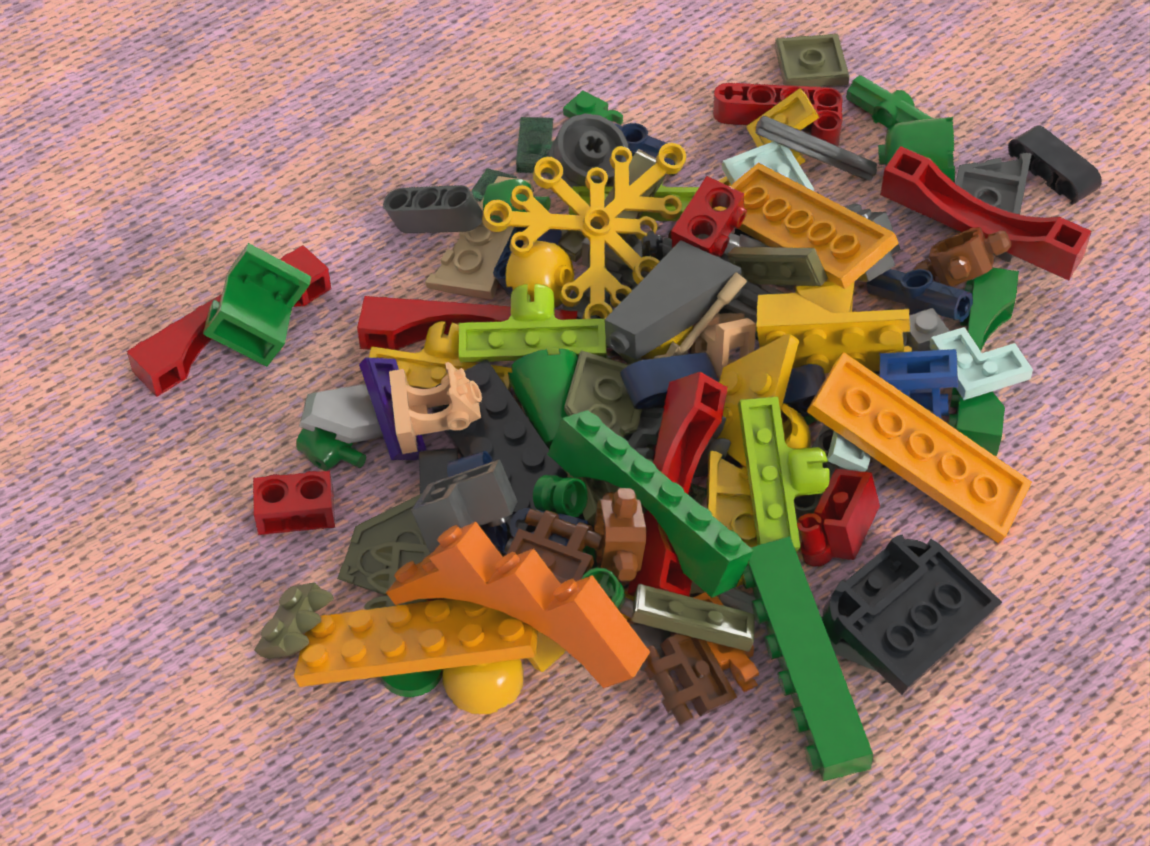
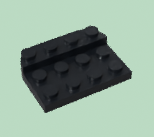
M898 535L890 540L884 550L849 579L839 582L827 600L821 618L829 638L835 645L844 639L903 695L993 614L1002 601L936 541L930 538L926 544L918 540L904 539L903 535Z

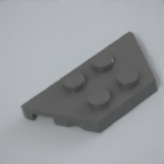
M1022 153L1018 160L1002 162L1001 158H995L984 163L974 162L959 165L955 184L989 205L1011 213L1020 214L1031 153ZM951 228L952 230L956 231L957 233H961L960 231ZM1004 252L997 257L1005 262H1011L1012 255Z

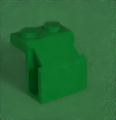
M248 243L226 275L220 302L213 300L209 308L203 334L268 367L285 345L291 310L309 287L311 276Z

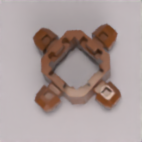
M981 227L971 228L931 246L929 253L930 261L926 259L917 263L913 270H927L933 275V281L937 276L941 284L953 287L984 275L993 269V254L998 256L1006 252L1011 247V242L1006 231L988 234L986 239Z
M620 488L616 492H607L602 500H598L593 531L604 535V544L601 550H594L598 568H605L611 571L619 581H631L635 578L637 571H641L646 544V526L641 502L637 500L634 490Z

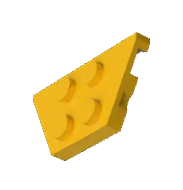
M786 334L723 367L719 383L728 387L723 411L726 421L717 439L726 438L730 440L731 444L727 454L745 467L746 460L738 403L744 399L778 397L781 412L799 340L791 334Z
M710 451L708 456L707 509L724 526L737 533L741 540L749 547L758 546L747 468L743 467L740 469L722 459V454L719 452ZM741 578L739 580L737 587L743 585Z

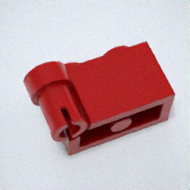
M835 469L829 481V486L824 491L814 511L815 514H805L798 519L800 523L797 522V527L802 539L800 550L803 560L807 565L813 567L822 566L830 562L832 558L855 560L880 507L872 472Z

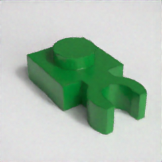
M583 90L563 107V115L568 118L586 113L600 115L620 125L623 123V115L620 112L608 110L607 102Z

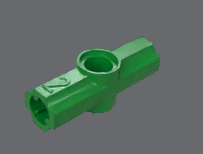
M862 75L857 76L847 90V100L870 113L874 123L877 124L879 122L889 129L894 124L903 121L933 119L917 109L913 99L905 91L896 90L891 93Z

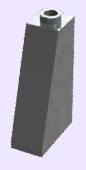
M680 240L604 320L606 345L618 353H623L635 360L639 359L699 322L715 303L718 293L734 273L737 272L741 275V268ZM741 290L736 294L732 301L737 299L741 295Z

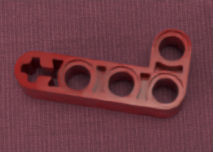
M723 83L714 90L713 117L722 124L749 125L801 88L819 116L818 119L805 128H810V135L839 146L842 128V95L838 90L828 87Z

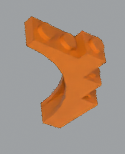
M477 522L462 528L455 525L443 532L437 539L440 545L435 551L418 564L411 561L402 566L394 574L397 580L386 592L395 605L416 599L447 598L473 602L508 614L532 626L558 643L587 669L602 688L633 679L650 653L593 576L576 582L574 579H569L560 584L534 548L518 555L515 552H511L503 557Z

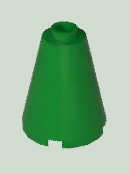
M547 349L527 354L511 365L512 373L508 372L509 382L528 420L548 449L551 447L561 419L568 416L564 411V407L579 358L575 352L568 349H559L560 355H548Z

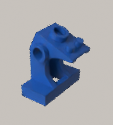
M956 349L880 353V377L942 419V416H949L948 394H940V388L958 387Z

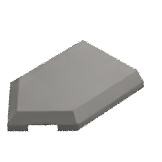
M366 384L307 395L299 427L314 431L315 427L336 433L335 439L349 444L383 437Z

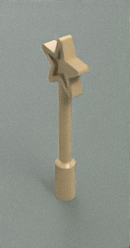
M735 272L718 293L715 303L681 345L678 346L675 342H672L665 355L655 356L654 359L688 354V349L722 307L732 301L747 280Z

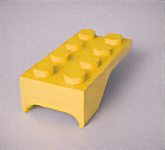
M796 293L758 295L756 327L759 347L761 348L786 334H791L799 340L792 369L803 365L816 364L824 369V373H829L836 360L844 352L870 371H880V353L912 352V347L904 346L903 332H910L909 309L832 313Z

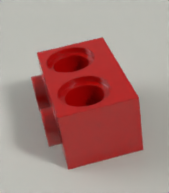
M706 176L671 230L672 248L681 240L714 256L721 257L729 244L730 238L728 236L733 228L739 229L746 217L747 209L744 208V193ZM725 207L727 209L723 211H716L713 208ZM699 234L709 235V237L705 239H699L695 236Z
M330 470L308 471L287 475L273 474L266 477L253 478L254 519L258 535L335 528L334 490Z

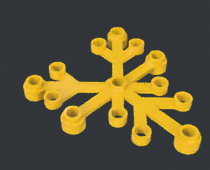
M676 143L663 145L656 157V163L630 186L629 165L632 160V153L626 147H616L609 159L610 165L614 168V200L605 208L604 188L608 180L605 170L595 167L587 173L585 185L590 190L589 206L561 178L563 174L561 163L552 157L541 158L536 163L533 171L535 183L541 188L551 189L576 215L550 214L533 197V192L529 187L519 185L513 189L510 201L514 208L526 210L527 212L512 211L506 202L492 200L484 208L482 215L483 224L493 232L504 231L508 226L528 227L523 232L515 233L511 239L510 250L516 256L528 253L531 250L532 244L549 229L581 231L590 240V267L574 282H568L562 287L560 300L564 305L574 307L581 301L583 293L590 288V303L587 305L582 319H591L590 317L593 315L606 319L613 310L605 302V290L611 295L610 302L614 308L621 303L616 298V294L623 293L628 296L632 290L628 286L622 285L605 268L604 242L633 270V279L636 284H639L644 279L641 276L642 271L650 273L660 262L651 256L641 258L617 234H635L641 240L647 236V233L643 232L640 226L648 225L655 234L658 228L656 221L647 216L640 219L616 217L624 210L656 212L668 220L675 219L679 215L682 203L678 197L668 195L664 198L642 197L641 195L665 174H676L682 169L686 161V152L680 145ZM622 155L627 161L619 162L615 156ZM664 159H672L675 165L667 164ZM549 173L552 175L553 179H545L541 176V174ZM598 176L601 178L602 183H594L590 177ZM524 194L528 200L524 202L519 201L516 195ZM669 203L674 205L676 210H667L665 208V204ZM493 215L500 216L502 222L495 223L491 221L490 217ZM599 222L602 225V229H595L590 223ZM523 240L526 242L527 247L519 248L515 242ZM573 290L576 292L577 298H568L565 292Z

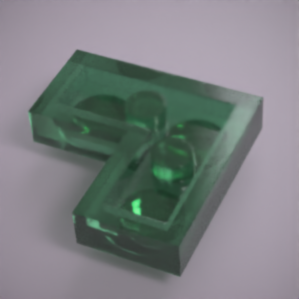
M520 118L516 173H533L538 160L547 156L554 142L552 141L553 118Z

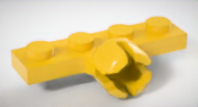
M443 321L437 322L429 328L424 348L420 352L411 353L371 347L369 358L395 359L398 368L404 369L409 386L417 389H430L440 384L442 378L448 375L445 364L447 362L451 363L457 370L462 368L464 371L478 364L476 362H460L459 325L452 323L449 334L446 335L443 333L446 322ZM491 365L510 392L512 386L509 382L508 372L512 373V368Z

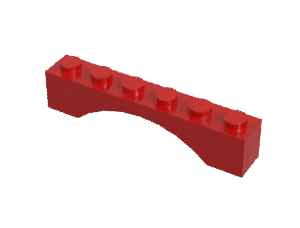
M902 146L899 147L884 169L881 196L960 232L981 227L987 239L988 234L1006 231L1011 242V247L1006 253L1068 281L1085 255L1091 230L1059 216L1045 218L1024 216L989 205L956 185L931 159Z
M304 245L280 258L283 262L311 276L309 287L293 307L305 306L332 289L329 268ZM222 294L126 351L132 372L156 397L187 379L192 364L199 353L212 340L204 335L203 332L209 308L213 300L220 302Z
M364 296L357 326L360 349L371 350V347L398 351L410 344L426 340L429 328L441 321L446 322L443 332L446 335L449 334L452 323L459 325V323L503 322L510 318L511 306ZM554 309V316L560 320L578 319V311Z
M702 372L669 382L653 461L659 471L672 482L680 485L687 494L689 493L692 478L700 457L710 438L722 422L728 387ZM646 511L643 514L646 526V544L641 571H637L635 578L629 582L627 594L634 597L638 584L689 597L692 580L683 573L677 554L667 534L649 511Z

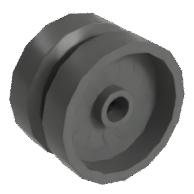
M585 113L571 117L562 125L546 157L555 158L561 163L563 167L561 178L571 188L573 186H586L585 178L587 173L595 167L605 170L608 175L605 187H611L614 185V168L610 165V156L616 147L623 146L628 148V143L623 132L612 121L600 115ZM622 155L615 156L619 162L627 161ZM546 173L549 180L553 179L551 174ZM590 177L594 183H602L600 177Z

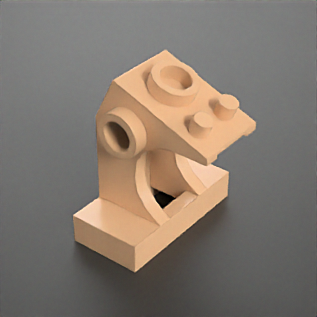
M718 313L689 348L690 354L707 353L719 380L723 367L736 361L729 359V350L740 347L739 359L754 351L756 323L749 318L744 319L745 314Z
M445 363L448 375L442 378L441 385L430 389H417L409 386L404 369L389 371L396 435L403 454L418 452L417 435L445 430H463L471 422L481 418L479 402L482 400L480 389L474 381H470L465 377L466 375L462 368L457 370L451 363ZM449 404L443 411L428 414L427 408Z

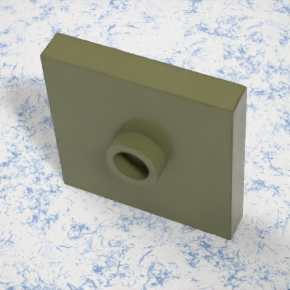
M838 34L775 39V50L784 85L810 87L849 85L850 76Z

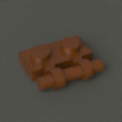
M531 508L527 513L525 523L536 527L534 533L518 529L506 555L511 552H515L518 555L534 548L560 584L569 579H574L576 582L581 580L594 563L593 557L583 553L582 550L586 546L601 550L604 544V535L592 531V527L579 522L575 525L559 519V514L549 510L542 513ZM556 534L569 539L567 546L549 540V538Z
M682 634L671 636L660 644L666 655L663 658L659 656L654 645L647 647L650 653L644 661L646 664L644 671L650 681L654 680L664 697L662 701L667 713H673L679 726L694 719L687 706L691 702L701 717L738 698L706 640ZM672 670L675 671L684 687L681 691L678 690L669 674Z

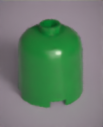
M953 117L896 123L886 133L885 144L878 145L879 165L887 166L896 151L902 146L931 159L955 183Z

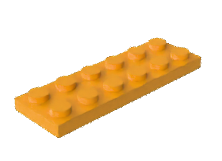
M757 163L730 186L744 193V208L747 209V214L739 230L769 247L815 248L828 280L844 289L849 287L899 244L894 232L760 163ZM715 207L713 209L716 211H723L727 208Z
M844 352L834 363L806 411L997 543L1006 537L1032 483L1025 476Z
M438 599L321 615V622L304 634L308 637L309 644L300 650L294 678L299 687L532 658L535 657L538 630L501 611L473 602L454 599Z

